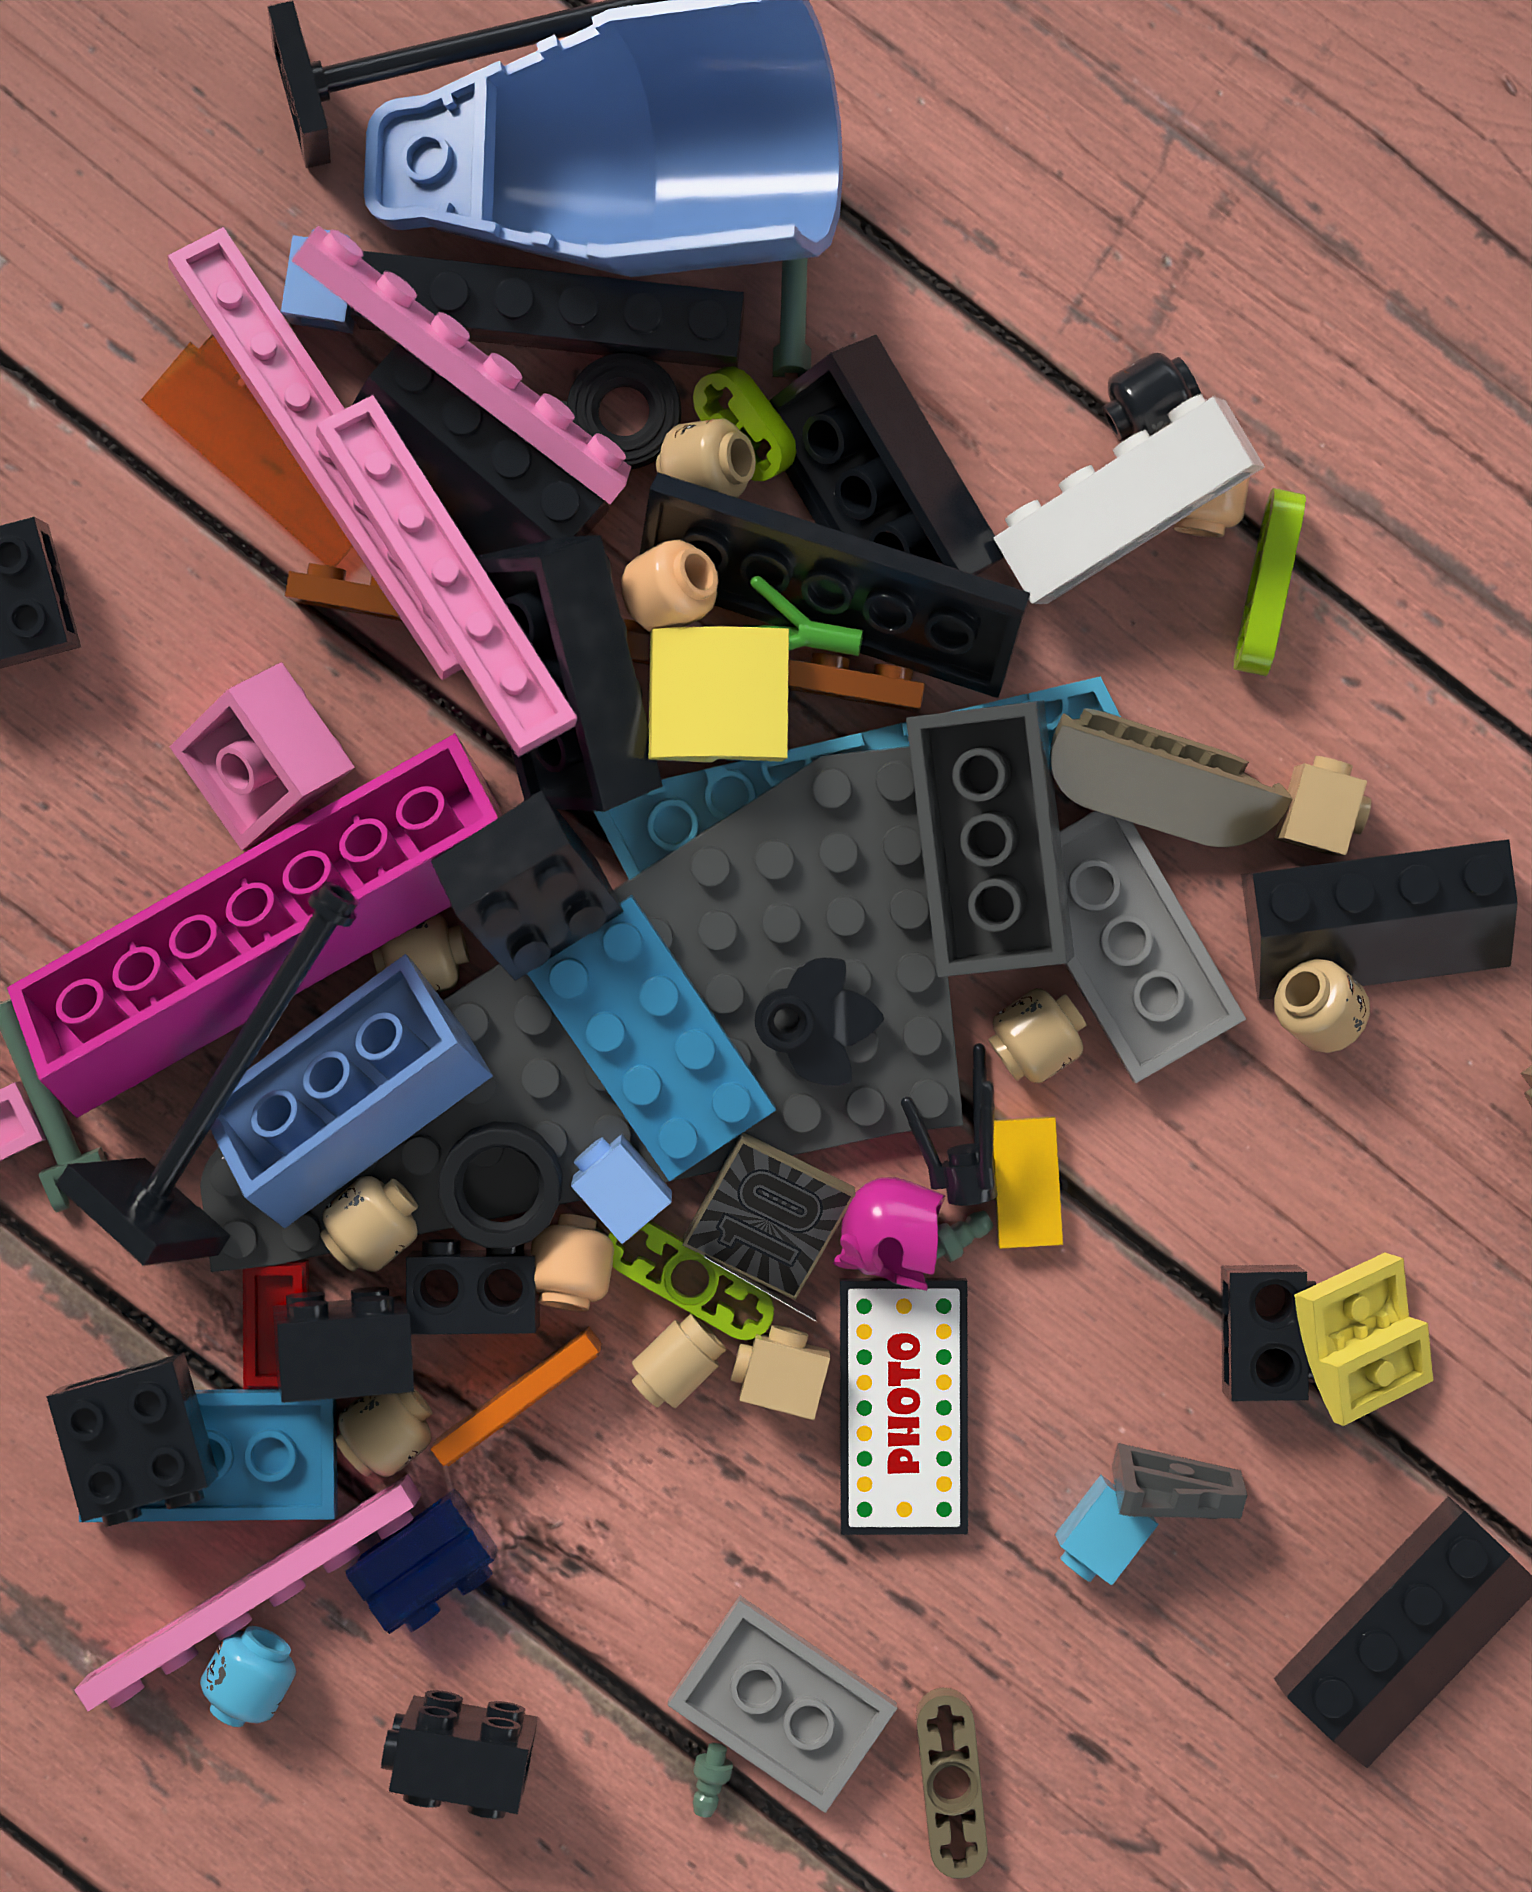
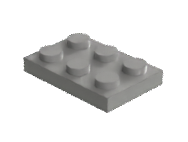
M739 1595L668 1699V1706L824 1813L827 1812L897 1710L896 1701L741 1595Z

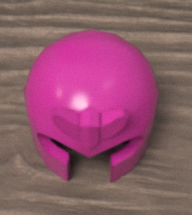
M879 1177L866 1183L855 1192L856 1195L843 1216L840 1240L843 1248L841 1254L835 1257L833 1264L844 1269H857L864 1275L881 1276L895 1284L927 1291L928 1285L925 1282L924 1273L933 1275L935 1271L938 1246L937 1217L943 1205L945 1195L897 1177Z

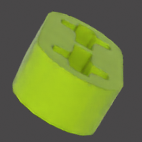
M724 367L699 380L694 389L693 403L700 420L726 419L735 424L751 441L756 460L755 471L751 480L766 481L789 469L796 455L795 439L777 411L754 380L744 370L736 367ZM727 387L733 397L728 402L729 407L724 409L718 399L723 395L722 389ZM766 439L772 449L768 451L767 458L761 460L756 450L761 445L760 441Z

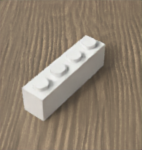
M1202 394L1188 399L1168 414L1172 423L1151 437L1147 430L1132 435L1113 449L1117 458L1096 472L1092 465L1076 471L1058 485L1062 494L1043 506H1041L1038 500H1034L1006 517L1005 521L1009 528L993 538L1023 590L1031 593L1029 600L1032 604L1050 603L1182 520L1200 506L1220 496L1265 467L1226 400L1211 397L1205 401Z

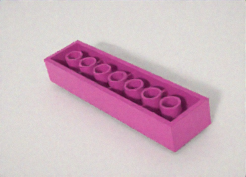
M456 733L8 986V993L41 1083L78 1118L246 1023L315 912L308 903L309 897L314 890H320L325 882L334 883L356 897L359 902L354 911L356 919L350 927L337 925L295 994L451 907L452 905L431 861L503 815L484 776Z

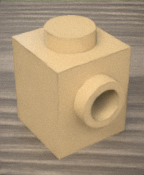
M1315 756L1313 765L1305 763L1294 766L1288 792L1293 800L1278 823L1274 839L1332 856H1345L1352 833L1360 835L1369 816L1371 798L1363 796L1367 781L1350 776L1352 765L1327 757Z
M771 1325L770 1333H763L761 1336L756 1334L752 1346L741 1343L739 1345L731 1376V1381L742 1383L739 1401L814 1420L831 1359L829 1349L807 1344L808 1334L785 1326Z

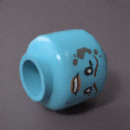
M248 1626L245 1631H237L231 1636L224 1638L200 1680L203 1694L211 1703L210 1712L221 1722L233 1727H242L245 1722L262 1723L270 1720L296 1675L293 1659L289 1656L291 1648L288 1643L270 1630L258 1626Z

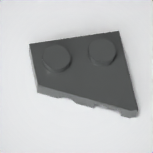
M1121 1443L1117 1444L1112 1470L1120 1515L1133 1517L1241 1519L1247 1499V1491L1241 1470Z

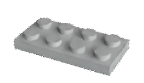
M1094 811L1061 830L1060 838L1074 947V957L1065 966L1134 1083H1138L1246 1020L1133 822Z

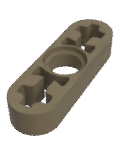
M937 1688L924 1695L916 1710L928 1840L931 1858L936 1868L948 1877L963 1879L976 1874L982 1868L988 1853L975 1722L971 1706L963 1694L951 1688ZM949 1705L954 1716H963L961 1721H956L952 1724V1736L955 1750L967 1746V1753L955 1750L942 1751L941 1736L937 1724H927V1719L937 1717L939 1706ZM929 1750L939 1751L934 1756H929ZM950 1766L963 1769L970 1778L967 1791L955 1799L943 1798L933 1787V1781L937 1773L943 1768ZM971 1809H974V1815H973V1816H972V1815H968V1814H963V1813H965V1812H967V1811H969V1810H971ZM936 1813L946 1815L939 1819H935ZM961 1814L964 1838L966 1842H976V1844L965 1849V1858L957 1860L953 1859L950 1849L940 1848L951 1842L948 1815L955 1816Z

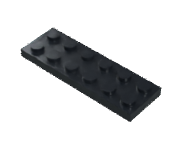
M657 473L649 490L639 555L663 542L681 540L702 550L709 556L718 574L717 597L714 606L775 626L796 627L751 586V579L754 576H760L810 621L863 630L861 654L999 698L1031 593L672 476Z

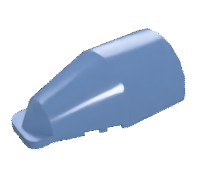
M670 0L612 8L592 17L594 25L561 40L555 35L536 43L538 51L506 66L497 61L428 94L387 101L375 110L368 122L364 173L365 205L375 218L394 230L434 227L443 232L628 277L818 257L831 246L840 217L843 182L841 119L832 64L822 27L809 0Z

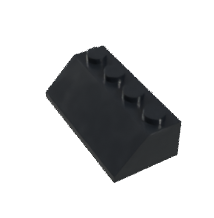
M877 335L829 353L769 400L790 429L796 443L794 462L785 472L816 524L973 575H979L1004 558L993 538L995 537L993 531Z
M397 343L368 376L352 404L354 405L374 395L475 556L560 537L587 536L610 510L608 503L400 343Z
M601 535L560 537L475 556L577 717L574 727L519 757L511 747L524 801L542 790L556 809L605 812L663 787L657 760H648L649 728L642 704V689L635 675L627 643V628L620 614L611 578V563L605 553Z
M1509 839L1241 874L1257 1000L1274 998L1278 985L1285 975L1297 965L1313 959L1334 962L1362 986L1511 967L1518 902Z
M1447 1497L1274 1677V1680L1284 1695L1326 1736L1368 1768L1532 1597V1575L1450 1497Z

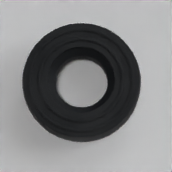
M614 353L593 361L577 376L567 399V407L575 417L572 422L592 437L599 433L617 444L625 453L626 459L624 462L631 466L630 470L647 466L656 461L666 434L674 426L681 424V401L674 381L659 364L638 354ZM620 387H629L639 391L646 398L649 405V417L646 424L640 431L629 436H619L609 432L603 426L599 417L600 404L605 395Z

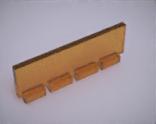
M212 334L200 348L190 342L141 400L327 566L336 567L353 548L351 542L247 385L241 386L237 383L241 376L214 335Z

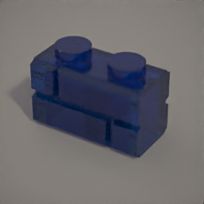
M453 1489L416 1515L406 1526L382 1539L352 1560L345 1572L347 1578L361 1598L367 1602L369 1609L385 1632L391 1634L404 1624L411 1633L426 1624L441 1611L436 1601L450 1591L457 1588L460 1594L464 1596L490 1578L493 1572L488 1565L495 1560L498 1549L482 1524L477 1521L475 1514L456 1489Z

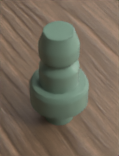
M985 1211L974 1212L967 1216L965 1221H958L951 1226L947 1223L938 1225L936 1260L944 1256L951 1263L963 1255V1248L971 1244L974 1238H982L987 1235L994 1227L988 1214Z
M718 1743L709 1744L707 1753L699 1754L694 1764L693 1771L696 1778H698L696 1784L698 1791L694 1794L693 1809L694 1813L700 1817L708 1818L714 1814L718 1807V1794L721 1792L722 1784H726L731 1778L733 1764L725 1758L727 1748Z

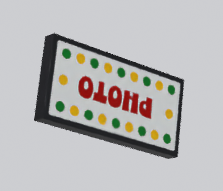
M840 1278L841 1535H968V1308L966 1278H925V1282L928 1285L927 1291L895 1284L886 1278Z

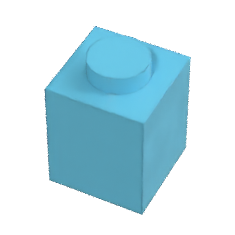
M1100 1475L1055 1533L1060 1547L1065 1550L1060 1559L1088 1582H1091L1097 1574L1112 1586L1159 1524L1154 1517L1120 1515L1115 1485Z

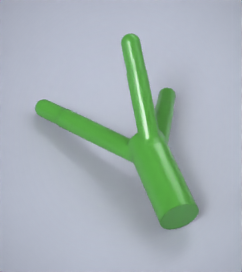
M754 576L751 579V586L796 627L744 625L743 627L789 629V650L806 646L859 656L863 630L810 621L760 576Z

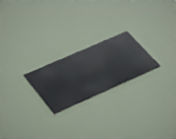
M705 1254L704 1258L816 1321V1313Z

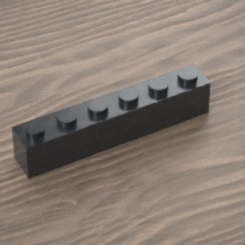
M362 251L363 256L361 259L383 275L385 271H389L406 281L417 294L415 300L436 316L439 312H442L459 322L470 335L468 341L604 356L614 353H632L660 362L715 368H738L744 315V292ZM353 307L350 308V316L359 329L383 331Z

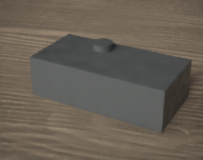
M1044 700L906 718L937 977L1068 963L1074 957V947L1054 779L1050 762V745Z

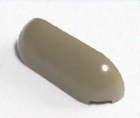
M1084 708L1079 719H1072L1064 713L1053 734L1050 750L1051 768L1057 785L1069 799L1088 809L1212 847H1233L1251 842L1271 830L1283 817L1293 800L1289 792L1280 783L1270 787L1244 773L1249 762L1241 757L1103 711Z

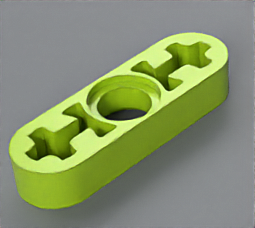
M1272 488L1262 519L1235 650L1234 670L1267 676L1271 669L1304 517L1305 494Z
M651 1220L640 1229L648 1234L646 1240L648 1249L662 1256L664 1244L666 1243L677 1249L666 1261L661 1280L659 1281L648 1275L655 1268L656 1263L644 1256L636 1257L633 1263L623 1259L625 1247L610 1232L608 1237L614 1245L612 1266L621 1274L733 1338L739 1340L755 1339L756 1334L761 1336L770 1327L774 1316V1304L771 1295L704 1258V1255L683 1246V1239ZM682 1261H698L707 1269L709 1282L701 1293L687 1296L675 1289L671 1278L672 1271ZM723 1275L733 1281L725 1288V1293L735 1299L743 1300L748 1293L758 1297L756 1309L763 1314L758 1322L748 1318L742 1326L733 1322L735 1310L718 1300L715 1312L703 1307L714 1296L718 1287L719 1276Z

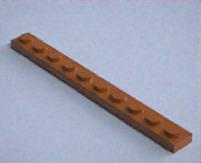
M309 563L307 574L289 571L285 597L294 603L402 621L372 575L370 585L345 581L346 570L327 565ZM624 619L632 662L650 665V631L644 629L635 620ZM812 653L811 663L788 659V690L916 713L921 709L925 683L911 681L913 674L911 669L886 664H875L874 674L848 670L850 659L824 653Z

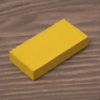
M1052 1116L994 1120L993 1164L998 1196L995 1198L998 1247L1004 1249L1063 1245L1056 1118Z

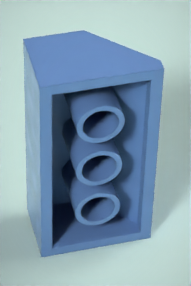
M404 954L249 1068L210 1130L244 1197L285 1229L493 1075L466 1030L411 958Z

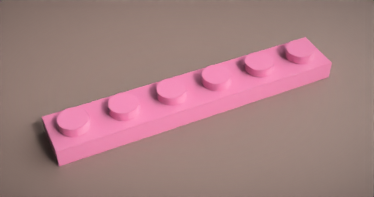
M320 226L315 228L293 257L292 262L608 504L613 502L626 486L631 466L624 462L626 455L617 444L599 433L592 437L572 422L575 417L564 403L547 393L540 397L521 382L522 374L507 359L496 353H491L488 357L468 341L470 335L467 330L455 319L442 312L435 316L415 300L417 297L416 292L402 278L389 271H385L382 275L361 259L363 256L362 250L349 237L336 230H331L327 233Z
M374 395L316 423V436L516 755L519 757L574 727L577 719L575 713Z
M408 1474L92 1671L74 1691L87 1711H90L104 1701H107L112 1709L121 1705L145 1687L140 1680L145 1675L158 1667L162 1668L165 1675L170 1674L198 1654L194 1646L196 1643L212 1633H215L219 1641H222L251 1622L252 1618L248 1611L263 1601L269 1599L273 1607H276L299 1593L306 1587L302 1579L306 1574L323 1565L327 1573H330L357 1556L360 1551L356 1543L373 1532L377 1531L380 1538L384 1539L406 1526L414 1519L409 1510L415 1507L421 1496L420 1492Z

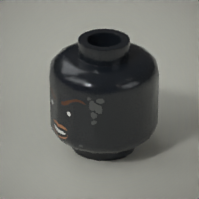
M1151 353L1110 377L1108 381L1110 402L1102 406V411L1111 430L1119 440L1127 436L1131 437L1143 430H1147L1151 437L1172 423L1168 414L1174 408L1188 399L1200 395L1201 391L1190 369L1180 357L1170 360L1162 353Z

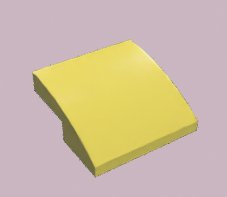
M674 627L652 629L650 631L648 760L712 763L717 759L782 762L787 759L789 629L765 627Z
M1388 1253L1380 1254L1294 1295L1298 1323L1307 1359L1316 1385L1334 1423L1345 1426L1433 1381L1428 1323L1409 1317L1404 1258Z

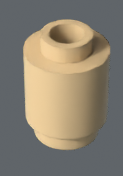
M690 1314L682 1322L674 1320L632 1361L633 1367L638 1372L632 1379V1383L655 1407L658 1408L661 1404L667 1402L670 1406L677 1408L720 1366L717 1359L727 1349L720 1339L698 1317Z

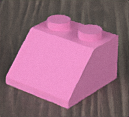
M282 662L229 688L170 746L175 756L242 851L325 795L355 768L343 751L339 741L331 734L307 699L303 689L295 682Z

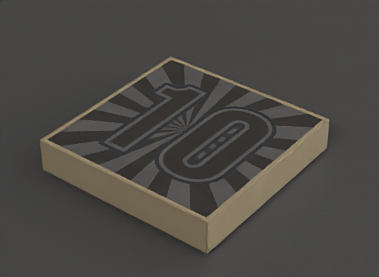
M743 1132L738 1137L683 1236V1246L705 1256L706 1254L733 1270L796 1300L856 1195L855 1187Z

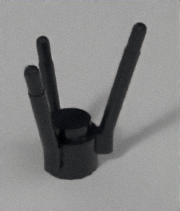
M977 1043L973 1047L974 1143L949 1148L947 1150L948 1160L941 1163L913 1099L907 1096L901 1100V1106L907 1117L908 1124L928 1167L931 1189L946 1188L947 1201L952 1205L981 1204L991 1201L998 1196L993 1164L994 1086L992 1082L987 1081L985 1046L981 1043Z

